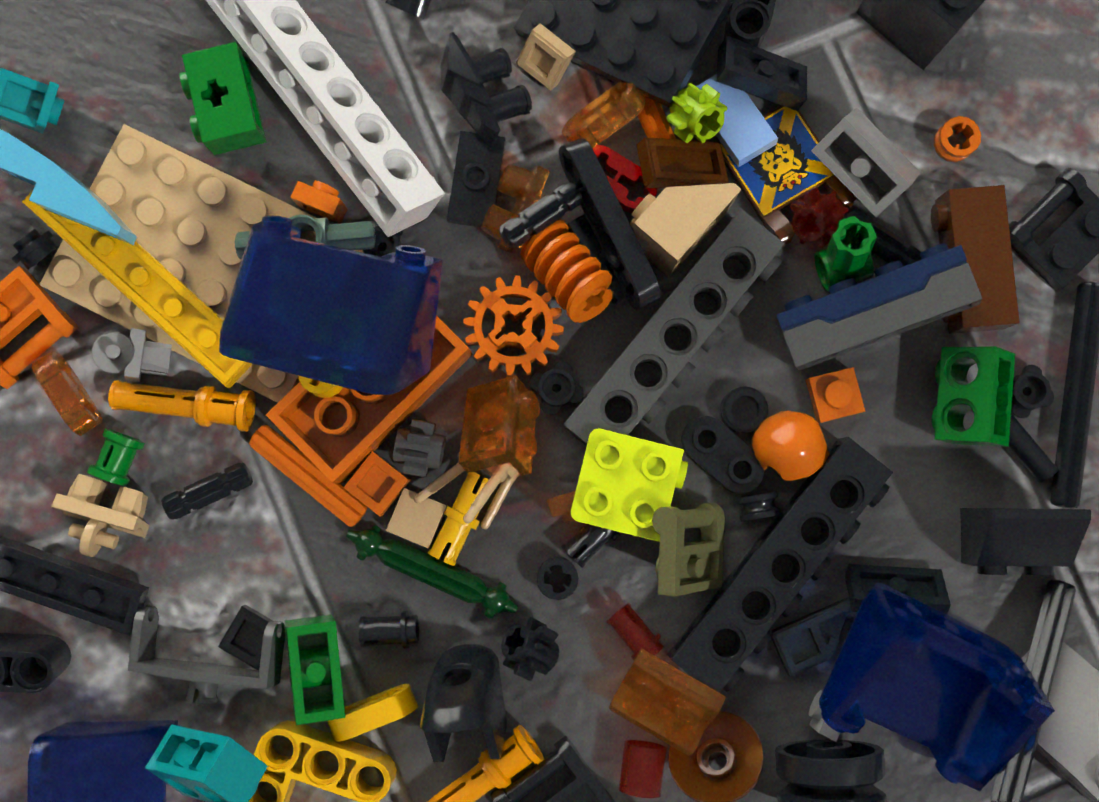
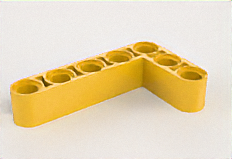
M290 720L279 722L260 738L254 752V756L268 766L260 782H268L275 787L277 800L273 802H289L296 781L358 802H379L386 796L396 778L397 769L395 762L385 752L351 740L335 742L331 733L305 724L296 725L295 721ZM276 735L285 736L292 742L293 754L291 756H282L274 749L273 741ZM329 751L333 753L338 759V770L331 772L322 769L317 760L318 752ZM372 766L379 769L383 774L384 783L377 787L366 784L362 779V768ZM258 788L249 800V802H272L263 799L258 792Z

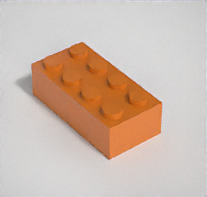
M403 281L363 319L368 330L367 341L345 386L338 394L329 398L316 397L302 387L299 381L266 414L278 429L331 483L342 484L365 461L372 451H375L473 355L469 347ZM352 330L346 337L351 338L354 334V330ZM332 356L324 369L315 368L312 376L318 380L316 386H318L321 380L328 382L331 380L333 374L327 367Z

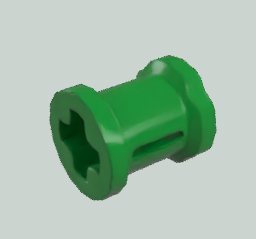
M105 428L102 434L105 442L96 464L90 465L87 473L117 485L128 486L130 478L127 474L137 450H143L145 443L129 435Z

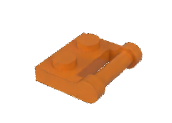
M21 266L16 267L0 281V350L40 315L43 314L49 323L8 359L2 361L0 358V386L5 389H9L19 381L18 374L62 336L68 338L79 329L75 321L58 306L45 289L39 285L32 274Z

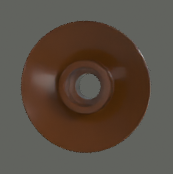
M725 711L705 712L689 719L677 731L669 749V768L675 783L686 796L696 802L738 801L747 795L757 784L764 765L763 747L754 728L743 718ZM722 757L727 760L724 768L720 770L711 768V763L714 759Z

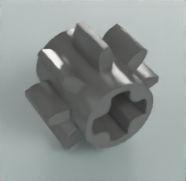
M412 419L411 429L399 427L394 444L393 461L404 463L402 473L427 477L428 468L440 470L445 451L446 435L435 433V423Z

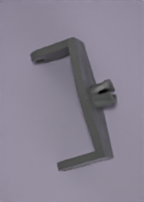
M148 605L145 607L140 606L133 621L128 671L189 681L188 694L186 695L187 702L194 703L198 699L197 704L216 703L218 700V684L263 689L280 684L285 643V625L283 622H268L263 635L260 669L258 671L221 664L154 658L159 621L158 610L156 606Z

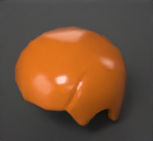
M790 410L780 411L766 418L759 425L752 438L753 451L761 467L764 470L768 469V466L772 467L786 481L811 476L824 467L829 456L827 444L819 423L815 418L806 413Z

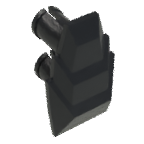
M454 32L449 34L440 66L441 91L454 104L460 115L489 147L495 145L500 132L498 122L519 115L530 114V110H532L530 94L525 86L518 85L515 88L489 95L483 83L510 77L509 73L512 72V65L508 53L505 49L499 48L493 52L471 58L458 36Z

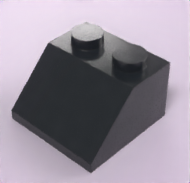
M960 508L961 563L977 566V573L984 575H1007V566H1024V574L1054 575V566H1073L1091 521V510Z

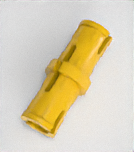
M468 470L466 479L453 506H447L444 512L447 518L432 548L428 551V554L439 560L448 542L451 543L443 562L452 566L456 565V560L471 528L476 530L480 523L476 519L478 514L469 524L464 522V515L489 480L484 477L477 492L473 493L472 491L480 474L472 470Z

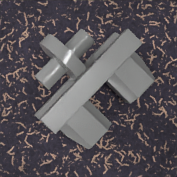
M131 328L130 339L117 332L101 335L93 344L92 359L96 366L104 372L114 374L125 371L124 377L126 381L140 382L141 373L167 376L172 345L146 341V330Z

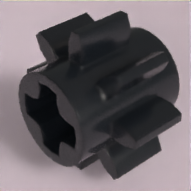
M529 617L526 626L515 623L507 630L502 640L501 649L506 657L503 665L514 670L515 675L528 681H532L535 671L544 675L548 674L559 658V646L555 642L558 633L547 628L546 624L533 617Z

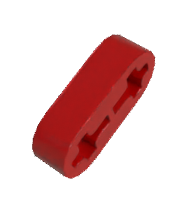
M604 145L591 146L598 161L600 158L607 161L605 169L615 176L612 179L606 175L622 209L632 214L644 198L638 197L634 202L630 201L627 198L629 190L619 182L622 180L633 187L638 182L644 184L641 167ZM644 188L643 193L646 196L651 193L656 198L657 188Z

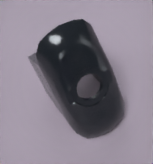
M464 644L444 651L435 665L427 686L420 729L424 731L433 762H444L452 732L475 729L480 726L482 727L490 759H501L507 720L499 659L492 649L480 644ZM457 673L471 675L470 680L462 685L450 686L445 682L449 676Z

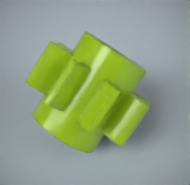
M689 83L687 88L681 89L677 96H673L670 114L666 117V120L675 126L673 133L686 143L695 137L703 144L707 139L714 137L724 124V112L727 110V106L718 101L721 94L707 83L701 90L692 83Z

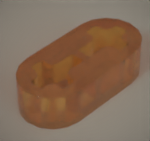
M632 81L629 83L619 82L572 116L564 125L562 135L568 143L584 138L594 148L633 120L646 104L645 98Z
M51 351L32 363V369L36 378L64 422L73 432L82 436L102 423L101 414L71 366L58 352Z

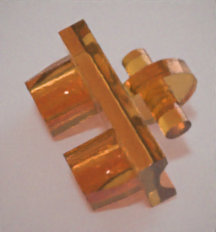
M508 165L504 168L496 190L517 199L513 211L510 212L492 204L481 225L483 231L500 240L498 248L512 253L514 248H510L505 244L499 233V228L511 218L515 219L518 217L520 212L540 199L550 170L539 165L531 171L513 165Z

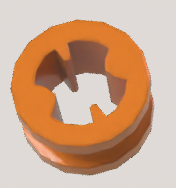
M963 116L949 119L938 129L934 136L936 152L941 158L949 162L964 160L977 150L981 143L979 126L970 118ZM953 130H956L955 135L962 132L966 137V141L961 145L962 149H959V144L953 147L948 141V138L953 134Z

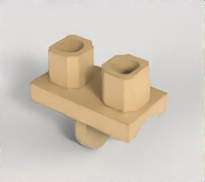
M78 474L67 496L57 493L51 507L62 510L66 516L88 522L86 526L73 523L69 528L68 536L80 539L79 547L82 555L94 557L101 546L115 549L118 544L119 536L107 533V528L142 538L146 537L150 525L142 519L145 514L148 496L143 492L120 486L112 509L99 506L107 484L96 478Z

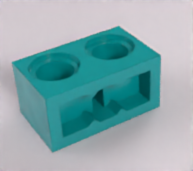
M171 724L145 769L187 797L205 802H249L255 794L268 766L231 737Z

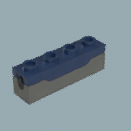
M947 243L939 244L919 254L921 257L920 261L904 267L901 261H895L874 270L875 278L857 284L855 278L847 279L829 287L830 295L812 301L810 295L786 303L784 305L786 311L776 316L781 329L784 331L783 334L795 367L799 371L980 305L982 296L969 263L966 262L967 258L962 245L949 249Z

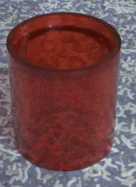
M643 740L624 741L619 791L641 798L661 797L667 747Z

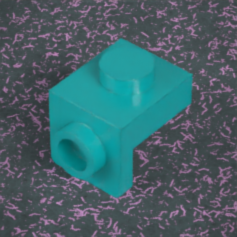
M1 68L0 119L43 134L47 122L57 125L65 100L56 97L59 84L50 81L49 85Z

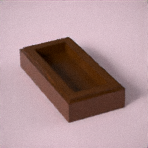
M645 137L636 144L645 188L729 183L720 142L705 141L702 144L700 141L691 140L686 143L680 139Z

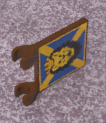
M782 105L763 116L778 137L777 145L742 166L737 167L721 142L720 144L726 167L758 214L764 227L784 242V246L792 241L795 229L790 221L780 212L781 210L822 186H825L832 204L840 212L852 207L857 197L811 151L820 141L801 112Z

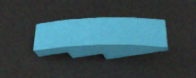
M0 129V170L35 186L29 201L49 212L134 245L137 236L101 198L71 173L11 134Z

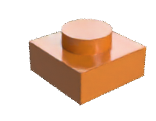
M314 180L312 186L297 181L290 196L299 208L322 218L327 217L329 221L336 224L342 223L348 210L342 200L338 198L340 193L338 190Z
M854 367L805 380L818 423L866 412Z
M372 451L343 488L381 517L410 482V479L379 454Z

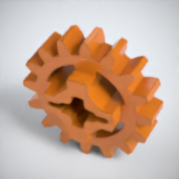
M515 275L512 286H506L501 277L496 278L497 290L491 292L488 288L482 286L479 290L483 301L479 303L470 300L468 303V308L475 313V317L464 318L463 325L466 328L474 329L475 333L465 338L466 344L472 346L479 345L480 348L475 352L474 359L477 362L486 357L491 359L488 369L492 373L498 369L499 365L506 366L507 377H512L515 367L520 366L526 376L531 375L532 362L536 361L539 365L545 367L548 364V360L544 352L547 350L557 353L559 345L551 337L563 335L564 327L553 324V320L562 315L561 308L549 309L548 305L553 297L548 292L539 296L537 294L538 281L536 280L528 288L521 287V278L518 275ZM512 297L527 300V302L523 305L507 304L504 299ZM487 311H489L495 320L494 329L484 338L482 330L483 320ZM542 315L545 332L539 343L537 337L532 333V325ZM510 318L513 322H516L519 319L523 320L525 318L522 323L523 334L518 336L515 332H510L507 335H502L506 330L504 320ZM505 347L519 348L525 355L506 356L498 352L502 351Z

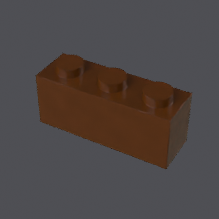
M1005 185L947 190L935 200V204L931 208V226L934 232H938L939 244L947 243L949 249L962 245L967 258L966 262L969 263L982 296L980 305L942 318L943 322L948 323L949 334L1003 330L1019 324Z

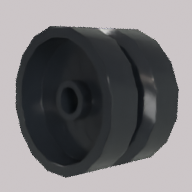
M831 739L789 742L779 745L775 749L776 774L785 782L790 783L777 793L778 802H887L886 794L873 785L885 776L884 749L878 745L852 740H837L835 742Z

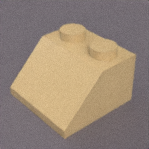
M735 183L665 187L657 198L649 193L633 211L632 216L634 218L630 222L646 258L669 278L729 211L741 188Z

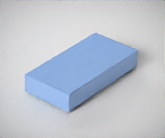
M717 74L696 86L701 90L707 83L721 94L718 101L727 106V110L724 112V124L716 136L737 167L742 166L777 145V135L745 91L717 81Z

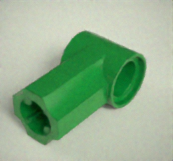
M855 216L840 220L836 232L831 236L828 248L814 254L818 278L827 292L829 291L828 288L847 279L855 278L856 282H860L873 277L874 267L870 253L877 236L871 223L860 221Z

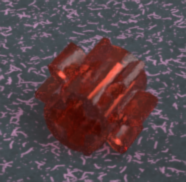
M814 187L804 194V198H799L790 205L791 210L795 212L791 224L795 234L800 238L801 244H804L806 241H816L819 248H823L830 242L831 236L836 232L839 221L849 211L836 198V191L820 195L818 188Z

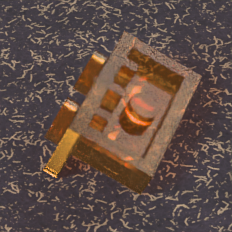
M517 375L467 389L458 463L467 473L509 462L521 476L532 473L533 455L537 452L535 425L536 418L540 415V406L535 393L531 390L528 391Z
M641 648L616 691L609 709L675 749L691 756L696 750L704 731L719 713L726 696Z

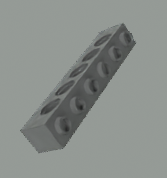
M741 209L567 419L563 427L586 446L590 433L598 428L635 437L630 432L639 421L643 419L649 424L666 404L660 398L666 388L671 383L679 388L695 369V366L689 360L698 349L702 348L708 353L725 331L718 325L730 312L733 316L737 317L754 297L747 290L757 277L766 282L782 263V260L776 254L785 243ZM727 259L740 261L745 268V277L742 279L728 277L723 269V261ZM702 293L712 296L717 305L716 313L712 315L699 313L694 306V296ZM672 328L682 330L688 338L687 348L682 351L670 349L664 341L665 332ZM643 363L655 366L659 372L658 384L653 387L640 385L634 375L635 368ZM620 398L628 403L631 413L626 422L614 423L607 418L605 405L609 400Z

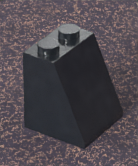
M863 0L856 13L924 71L986 0Z

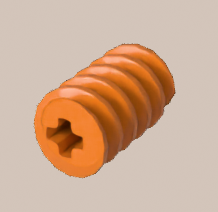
M557 220L538 234H533L522 246L520 255L521 259L524 260V264L531 272L535 273V277L539 282L545 285L548 293L552 297H556L558 305L567 311L568 317L573 322L582 323L599 315L610 304L613 292L608 287L612 282V275L607 270H601V263L596 257H590V250L585 245H579L580 239L574 232H569V226L564 220Z

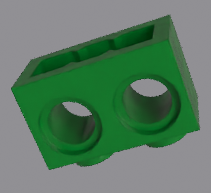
M996 346L941 348V360L938 361L935 369V378L939 387L937 405L932 412V427L935 431L934 440L960 445L1009 447L1015 353ZM976 363L978 367L977 376L968 384L967 372ZM972 409L974 412V422L969 429L965 430L963 420L966 413Z

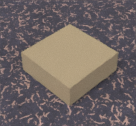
M540 23L532 29L516 64L551 91L559 84L576 51Z
M404 488L386 531L429 549L448 505L429 497L421 503H415L414 497L418 493Z

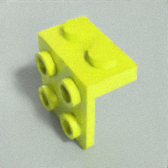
M594 429L589 435L571 507L572 518L581 523L660 542V535L653 527V514L660 507L671 506L675 488L682 489L688 468V462L682 461L684 449L604 429Z

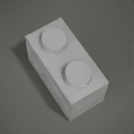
M855 108L845 116L811 150L875 217L909 188L921 174L858 108Z

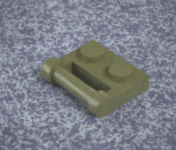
M703 503L697 506L696 509L680 510L674 506L660 507L653 514V527L660 535L659 557L655 566L659 595L676 597L722 587L725 516L723 509L718 504ZM698 527L701 530V540L684 542L685 529Z

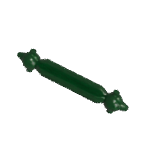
M373 525L371 529L363 531L349 530L346 535L355 544V548L358 551V559L364 561L366 557L376 555L385 566L467 603H482L483 608L486 610L484 615L487 618L492 619L494 614H501L503 612L516 613L518 606L509 599V595L506 592L507 586L504 583L499 582L497 586L488 588L479 577L397 540H382L379 534L381 529L376 525Z

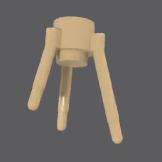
M499 434L493 443L484 438L472 453L415 495L414 502H423L478 460L484 458L485 460L480 467L491 477L471 504L463 520L465 523H471L498 484L501 483L481 522V528L488 529L513 482L523 471L521 466L529 456L515 442L502 434Z

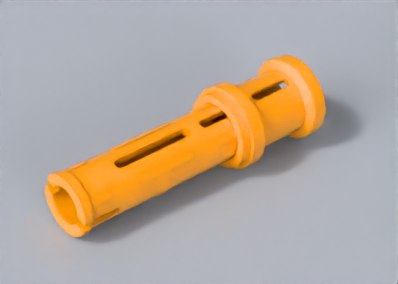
M114 380L108 393V403L112 410L121 409L194 418V421L203 427H209L212 423L237 426L239 431L244 432L249 431L252 426L256 407L255 394L252 390H243L241 394L221 392L210 385L200 387L198 391Z
M519 724L513 729L514 735L504 741L501 759H490L488 749L486 748L481 752L478 764L447 785L427 802H476L495 787L498 789L507 788L512 783L511 778L532 762L537 765L544 760L543 754L530 733Z

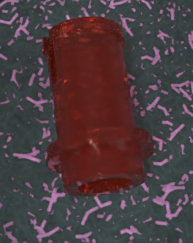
M628 602L606 622L613 627L633 652L631 658L633 660L638 658L644 665L664 648V645L659 641L662 636L659 633L654 635Z

